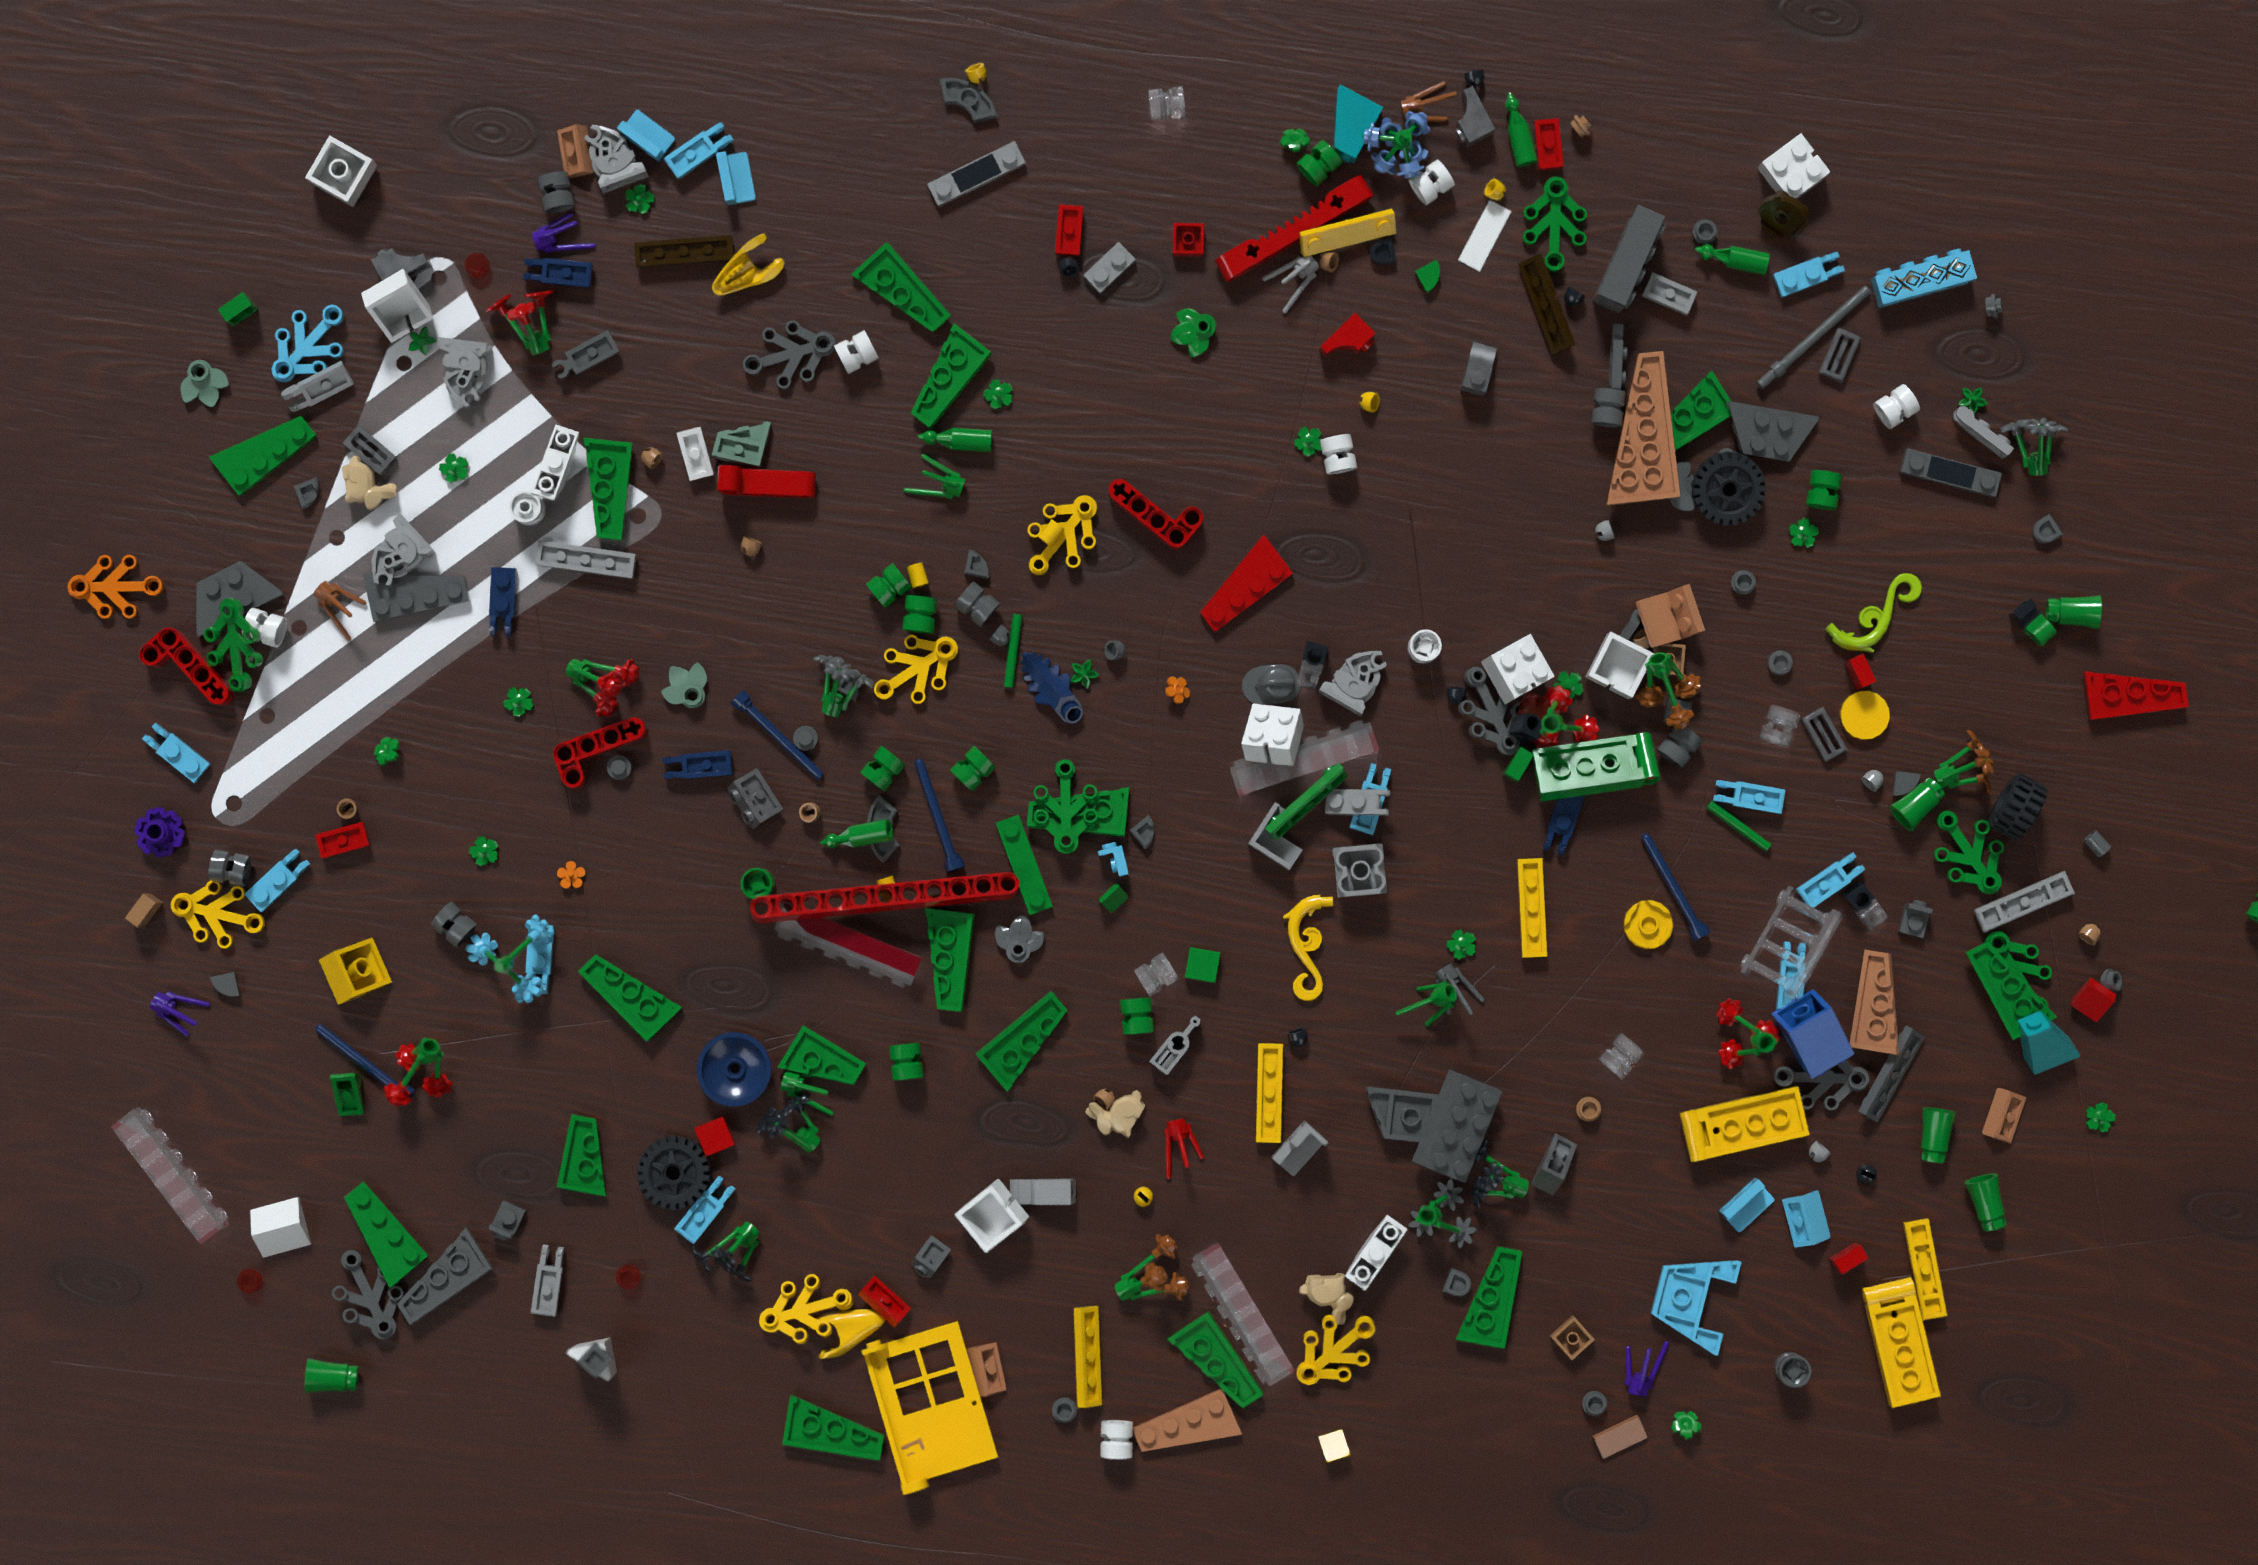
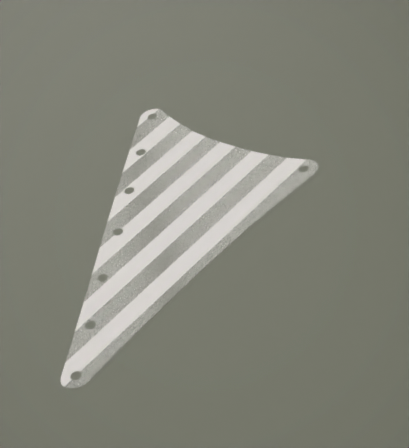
M438 257L430 259L432 267L419 273L414 283L429 303L434 319L414 329L409 315H405L410 332L414 331L419 334L421 329L426 326L428 328L427 336L434 338L436 342L427 345V355H424L419 350H408L409 344L413 341L409 333L392 343L390 342L357 426L360 425L397 457L395 461L391 462L389 468L385 469L382 476L367 465L375 474L376 486L381 487L389 483L397 486L396 497L383 499L381 504L372 510H368L365 507V502L347 503L345 501L347 493L342 467L349 464L353 456H357L348 448L283 616L287 618L285 637L279 647L271 648L212 800V813L223 824L234 826L249 821L284 790L441 669L490 636L491 567L517 569L515 617H517L528 608L586 573L536 566L538 540L620 552L652 532L662 518L661 508L658 503L629 484L623 541L597 538L586 449L578 442L574 462L566 484L556 500L552 501L538 496L544 502L546 508L542 521L537 525L527 526L513 518L509 510L511 498L517 492L532 491L555 424L561 425L530 393L495 347L466 291L459 270L449 259ZM437 270L443 271L447 275V281L442 286H436L431 281L432 274ZM439 337L488 343L492 346L490 354L486 356L488 366L484 384L477 391L481 400L476 402L474 396L469 395L467 397V402L471 405L469 408L463 406L446 388L443 377H445V366L442 365L446 351L439 348ZM405 355L411 358L412 367L408 371H400L397 368L396 362L400 356ZM360 432L357 435L365 443L371 442ZM353 439L351 444L363 453L362 446ZM378 448V454L386 460L388 456ZM454 453L457 458L461 456L467 459L469 464L465 468L468 470V477L465 480H461L458 477L457 482L449 483L446 481L447 475H443L439 470V464L446 463L445 458L448 454ZM367 457L378 467L382 465L375 457ZM642 508L645 511L646 519L643 523L635 524L631 521L630 514L633 509ZM399 513L436 552L430 557H423L419 566L409 571L406 575L463 576L467 582L470 596L469 602L373 622L363 574H373L371 560L375 547L382 544L386 533L396 528L393 520ZM334 530H341L345 535V541L339 546L331 544L329 540V535ZM324 581L331 585L336 583L342 589L366 601V605H362L338 593L340 595L338 601L352 613V617H348L334 604L329 606L351 636L350 641L344 637L325 610L317 604L318 599L313 595L316 588ZM498 617V629L505 625L506 617ZM303 620L306 623L307 631L304 635L297 636L292 633L291 625L294 621ZM271 708L274 711L275 719L272 723L265 724L260 721L259 713L262 709ZM232 795L238 796L242 801L241 808L235 812L230 811L226 806V800Z

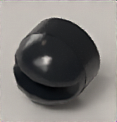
M1483 69L1464 73L1468 86L1475 88L1483 84Z
M1067 256L1065 259L1062 258L1059 262V271L1062 277L1070 278L1079 272L1078 263L1071 256Z
M1568 287L1564 294L1566 304L1572 307L1581 304L1585 298V295L1571 287Z
M1447 687V698L1452 704L1459 705L1465 701L1467 688Z
M1297 1028L1287 1032L1289 1042L1293 1046L1302 1047L1307 1043L1308 1034L1306 1028Z
M1863 1164L1858 1167L1856 1177L1863 1184H1871L1876 1180L1877 1171L1873 1166ZM1864 1170L1873 1174L1872 1179L1868 1176L1861 1175L1862 1171Z

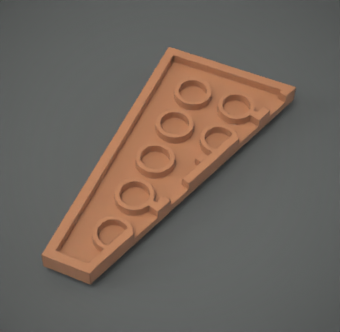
M1663 351L1639 353L1637 355L1606 506L1680 497Z

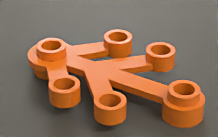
M108 555L100 556L97 563L85 575H76L70 579L68 583L70 595L76 599H86L97 610L99 617L104 619H110L114 614V609L108 604H103L93 592L105 593L122 610L124 617L133 619L138 615L137 606L129 604L118 592L144 591L148 595L158 596L164 590L163 581L156 576H148L144 581L118 582L129 570L137 568L138 559L133 555L124 556L122 563L103 582L93 581L103 570H110L114 566V560ZM105 558L109 560L107 567L102 566V560ZM129 558L134 560V564L131 567H128L126 564ZM154 582L158 583L156 591L151 590V584ZM84 583L85 589L79 592L77 589L78 584ZM104 607L109 608V614L106 616L102 614ZM133 607L134 613L128 616L126 613L127 608Z

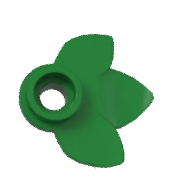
M1186 308L1177 312L1176 315L1180 324L1173 329L1170 340L1180 345L1188 344L1190 357H1197L1209 347V337L1216 332V321L1211 315L1199 314L1194 309ZM1203 321L1208 325L1205 331L1200 328V324Z

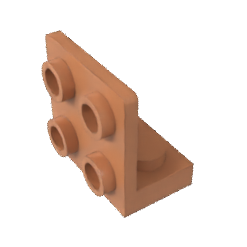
M1690 584L1636 602L1651 648L1688 638L1705 631Z

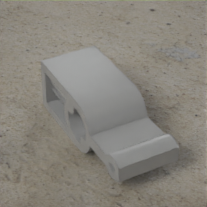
M1197 1016L1191 1017L1190 1024L1183 1033L1174 1032L1169 1035L1150 1059V1062L1168 1075L1189 1047L1187 1035L1194 1027L1200 1024V1019ZM1175 1036L1184 1038L1182 1041L1184 1047L1180 1050L1172 1047L1174 1043L1171 1040ZM1171 1051L1172 1053L1169 1055V1057L1165 1060V1062L1162 1065H1160L1161 1062L1168 1055V1053Z
M1011 1179L1010 1193L1012 1196L1010 1201L1013 1202L1016 1199L1019 1204L1072 1205L1076 1203V1179Z

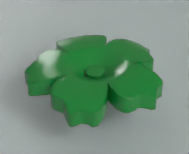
M1289 129L1283 132L1280 145L1282 148L1289 146V150H1292L1294 153L1300 152V146L1304 148L1310 145V138L1307 137L1305 130L1297 129L1295 131L1294 129Z
M639 184L634 187V191L627 189V192H625L626 201L629 202L626 208L629 211L637 212L639 209L641 214L648 213V209H650L648 203L654 202V195L650 191L646 192L645 185Z
M996 379L992 380V383L989 385L990 389L984 390L983 396L987 401H991L990 407L994 409L1001 408L1002 403L1006 406L1012 403V395L1009 394L1013 390L1011 384L1003 382L1001 385L1000 381Z
M1306 426L1300 428L1298 433L1300 438L1294 440V446L1298 450L1303 449V455L1309 457L1315 453V450L1321 451V439L1318 438L1322 432L1319 429L1311 428L1309 433Z
M452 453L448 454L445 458L446 463L439 464V470L443 475H447L446 481L449 483L457 482L458 477L461 480H465L468 477V470L465 467L469 463L466 458L461 456L457 458Z
M1805 518L1798 521L1797 525L1791 524L1789 528L1790 536H1794L1791 543L1794 546L1800 547L1804 544L1806 548L1813 546L1815 538L1812 536L1819 534V528L1813 524L1809 526V519Z
M1566 671L1560 672L1557 678L1559 682L1554 684V688L1557 685H1561L1563 689L1569 690L1571 692L1570 698H1574V693L1581 695L1584 691L1582 683H1578L1582 678L1579 673L1571 672L1569 677Z
M515 687L509 689L507 697L510 699L503 701L505 708L509 711L513 710V715L518 717L525 714V709L532 710L534 705L532 699L528 698L531 695L528 688H520L519 692Z
M385 737L381 739L380 745L376 746L374 756L377 757L376 760L381 766H385L387 761L397 760L399 755L395 751L399 749L400 745L397 739Z
M485 836L478 837L474 842L476 846L469 847V853L473 858H477L476 864L479 866L487 865L488 860L492 863L498 860V852L494 851L499 847L497 841L491 839L487 841Z
M1461 929L1455 930L1452 935L1454 940H1447L1446 947L1450 951H1455L1454 958L1458 960L1465 958L1466 954L1472 956L1476 952L1475 945L1470 944L1476 940L1474 934L1466 932L1463 935Z
M2101 1102L2096 1104L2095 1108L2089 1106L2086 1109V1117L2091 1118L2086 1122L2089 1129L2096 1130L2099 1128L2100 1132L2108 1131V1128L2111 1126L2109 1122L2115 1121L2116 1116L2112 1110H2107L2108 1104Z
M1682 1411L1676 1412L1673 1416L1675 1420L1672 1423L1671 1430H1673V1433L1680 1432V1436L1684 1437L1685 1440L1691 1439L1692 1433L1697 1434V1432L1701 1431L1702 1424L1697 1422L1698 1417L1696 1413L1689 1411L1686 1415Z

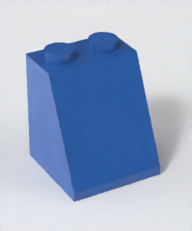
M1814 989L1805 993L1803 997L1788 1003L1784 1008L1771 1013L1802 1069L1811 1079L1823 1075L1828 1069L1845 1062L1850 1056L1854 1055L1833 1009Z

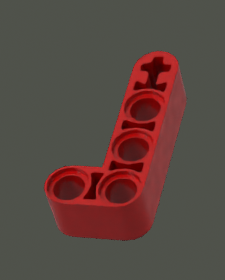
M719 465L717 491L724 495L815 498L816 473L809 471L741 469L739 466Z
M1116 479L1109 486L1111 500L1172 549L1178 550L1183 548L1202 525L1203 514L1197 507H1187L1174 520L1124 479ZM1124 486V493L1128 497H1130L1131 493L1134 494L1129 499L1127 505L1124 504L1126 498L1123 495L1115 496L1114 487L1120 488ZM1137 500L1144 502L1145 510L1136 513L1131 507L1133 502ZM1188 513H1196L1199 517L1198 523L1194 525L1188 524L1185 520V516ZM1154 516H1160L1164 519L1165 524L1161 528H1154L1151 525L1150 521ZM1178 531L1182 533L1183 541L1179 544L1171 542L1169 536L1172 532Z
M170 627L164 628L140 649L139 658L142 663L148 666L160 667L172 658L211 703L224 706L233 700L234 693L228 683L208 664L205 657L180 630ZM175 633L176 642L169 646L166 640L167 636ZM156 649L158 657L155 661L150 662L148 654L151 650ZM190 651L193 656L192 661L185 664L183 655L185 652ZM206 669L209 677L207 681L201 682L199 673ZM214 685L215 688L219 690H224L222 692V699L216 698L218 696V693L214 688H210L211 686Z
M632 717L558 744L554 748L553 756L563 783L567 787L574 789L582 787L587 779L582 761L643 739L648 731L646 723L639 718ZM633 723H635L638 726H641V728L638 729L637 735L633 732L625 734V736L627 737V739L625 740L624 733L622 732L620 727L623 726V730L627 731L633 728ZM610 731H616L618 734V740L614 744H609L606 740V736ZM587 739H592L595 743V748L587 753L583 749V744ZM568 747L572 752L571 758L563 761L560 757V752L563 748ZM576 770L580 774V780L576 784H571L568 776L570 772Z

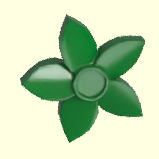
M426 326L421 329L419 334L414 331L409 333L413 341L409 344L408 350H419L424 355H427V345L435 343L436 340L427 336L428 328Z
M1981 387L1975 389L1973 393L1967 388H1962L1965 398L1957 406H1968V409H1971L1975 414L1978 407L1988 405L1986 400L1980 397L1982 393Z
M1090 659L1084 662L1083 666L1072 663L1076 674L1073 675L1071 682H1079L1081 680L1082 684L1088 689L1090 685L1089 678H1095L1099 675L1096 671L1090 670Z

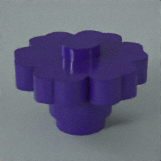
M163 807L147 810L146 818H138L134 829L135 834L140 836L137 840V845L146 854L154 853L157 857L173 855L175 847L183 846L186 837V831L181 828L184 823L183 819L179 817L177 812H167Z

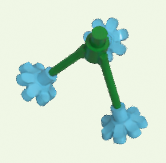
M533 915L531 920H527L525 923V927L529 930L526 940L509 956H503L500 959L495 957L496 953L493 951L498 947V944L495 940L490 941L488 933H483L481 939L477 934L471 937L473 944L466 945V951L471 953L468 959L471 962L478 960L480 965H486L488 962L487 958L495 963L494 967L497 972L506 973L515 980L516 985L512 987V992L516 994V1001L522 1003L525 1000L526 1003H530L533 1001L532 995L539 997L542 994V990L537 987L542 984V979L536 977L533 973H528L526 977L517 976L512 970L514 966L513 959L530 943L536 942L539 945L544 942L547 944L553 941L551 936L554 935V930L550 927L546 928L548 923L545 920L540 921L539 916Z

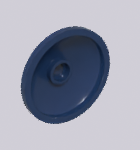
M740 1032L724 1033L709 1041L701 1051L697 1062V1077L701 1088L713 1101L725 1106H742L756 1100L766 1089L771 1077V1061L764 1046L754 1037ZM733 1064L740 1066L739 1073L732 1072L731 1067Z

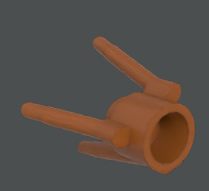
M1441 82L1415 95L1406 97V100L1401 101L1404 119L1407 120L1405 118L1407 112L1411 111L1415 114L1423 112L1422 106L1455 97L1457 92L1443 94L1422 101L1419 99L1446 86V82ZM1427 116V122H1447L1449 120L1448 117Z
M324 581L316 588L313 595L318 599L317 604L325 610L344 637L350 641L351 636L329 606L334 604L348 617H352V613L338 601L340 597L338 593L362 605H366V601L342 589L336 583L331 585Z

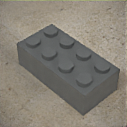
M1639 204L1636 206L1593 299L1594 303L1617 313H1620L1623 308L1628 309L1636 294L1633 287L1638 286L1646 272V269L1642 267L1644 264H1648L1655 252L1656 247L1653 246V242L1657 243L1666 227V224L1662 223L1665 218L1664 215Z
M1449 1069L1412 1161L1465 1183L1503 1091Z

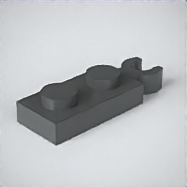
M1613 323L1610 343L1609 389L1621 390V386H1625L1626 371H1622V361L1626 362L1627 347H1623L1624 324Z
M609 330L565 352L568 359L565 361L557 360L552 363L554 369L558 366L564 367V372L558 375V378L563 380L570 375L572 370L578 376L621 352Z

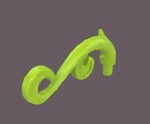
M1904 573L1898 575L1889 587L1883 612L1875 606L1865 607L1860 611L1858 620L1862 627L1872 628L1871 619L1873 618L1877 621L1875 629L1868 635L1853 637L1855 635L1854 632L1845 633L1843 630L1840 631L1833 623L1829 624L1825 630L1833 637L1832 641L1844 649L1873 653L1874 650L1871 646L1883 637L1890 624L1897 586L1902 582H1906L1910 586V592L1907 595L1899 594L1898 599L1903 602H1912L1921 595L1922 585L1920 580L1913 574Z

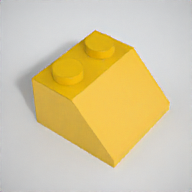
M373 937L336 950L319 959L338 1005L392 983Z

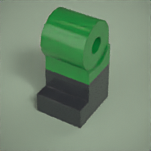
M2030 598L2022 602L2009 616L2027 636L2042 647L2057 632L2053 625L2036 608L2037 605Z

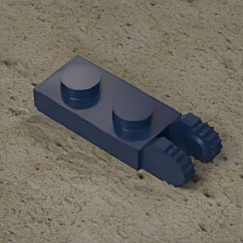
M528 258L524 261V265L528 267H542V275L533 273L523 274V280L591 288L593 263L549 258H543V260Z
M491 567L490 636H496L498 617H506L504 633L508 637L512 635L516 605V568Z
M731 750L681 754V756L663 758V764L667 765L682 762V772L670 771L664 773V779H692L733 775Z
M1585 795L1556 800L1546 829L1548 832L1542 849L1549 850L1554 833L1562 835L1561 842L1557 848V854L1561 856L1564 854Z

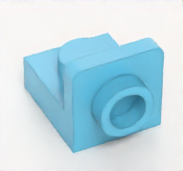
M1116 842L1102 845L1103 850L1098 851L1099 856L1114 854V858H1110L1113 873L1118 872L1119 877L1129 875L1122 845L1117 846Z

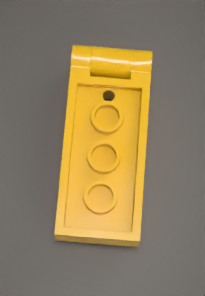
M1797 1086L1679 1113L1691 1162L1810 1135L1799 1087ZM1717 1127L1718 1132L1714 1134L1713 1129Z
M1908 1277L1862 1288L1867 1318L1889 1406L1894 1408L1940 1397L1912 1278ZM1895 1311V1315L1892 1317L1891 1312Z

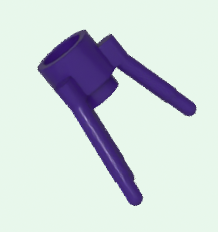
M572 212L546 226L538 228V231L532 232L537 250L545 249L546 254L553 251L595 248L596 245L594 243L553 246V243H556L555 234L578 224L577 221H573L552 229L573 216Z
M170 991L166 995L158 992L150 1004V1009L157 1012L156 1016L167 1021L185 1036H189V1032L169 1016L172 1014L193 1026H197V1022L176 1011V1002L173 1000L205 1007L210 1006L209 1002L176 995Z
M1668 1341L1664 1342L1650 1376L1646 1375L1651 1349L1646 1351L1641 1373L1634 1372L1632 1376L1630 1346H1626L1625 1384L1629 1385V1393L1647 1396L1648 1389H1652L1654 1378L1668 1348Z

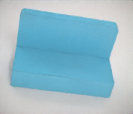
M639 110L633 113L627 123L622 121L617 127L623 136L658 162L675 141L674 136Z
M726 152L716 153L727 206L755 200L756 196L747 153L741 152L727 155Z
M1757 1178L1750 1181L1719 1210L1737 1232H1741L1774 1202V1198Z
M1818 1190L1782 1200L1795 1248L1815 1245L1831 1237Z

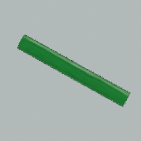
M1013 614L1011 637L1004 679V687L1013 688L1022 623V615Z
M1714 801L1707 805L1706 809L1766 852L1769 849L1771 843Z

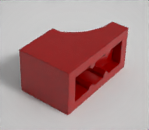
M1354 313L1320 346L1319 351L1325 357L1341 349H1350L1356 354L1361 349L1366 352L1375 343L1373 338L1376 333Z

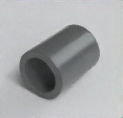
M2097 830L2091 832L2083 840L2098 858L2111 848V845Z

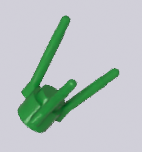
M923 454L921 456L922 459L948 475L942 477L923 470L922 474L942 482L941 489L946 490V492L915 488L903 489L905 493L946 497L952 500L953 496L960 497L965 479L960 477L961 474L953 472Z
M1446 981L1439 984L1417 987V991H1434L1431 993V997L1396 1011L1395 1015H1402L1433 1002L1435 1006L1442 1008L1425 1023V1026H1429L1448 1009L1455 1007L1454 1002L1457 999L1456 990Z
M794 1071L793 1073L785 1072L781 1090L786 1091L787 1096L796 1098L802 1092V1089L828 1095L827 1090L804 1084L805 1079L801 1078L817 1076ZM812 1100L806 1103L830 1116L833 1115L831 1110Z

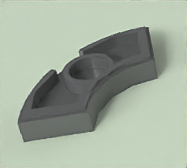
M940 79L945 104H955L963 107L971 115L974 123L998 118L992 101L983 90L962 79Z
M878 795L870 808L867 823L889 819L892 824L897 810L883 797ZM893 835L892 841L871 844L870 846L878 859L884 864L900 845Z

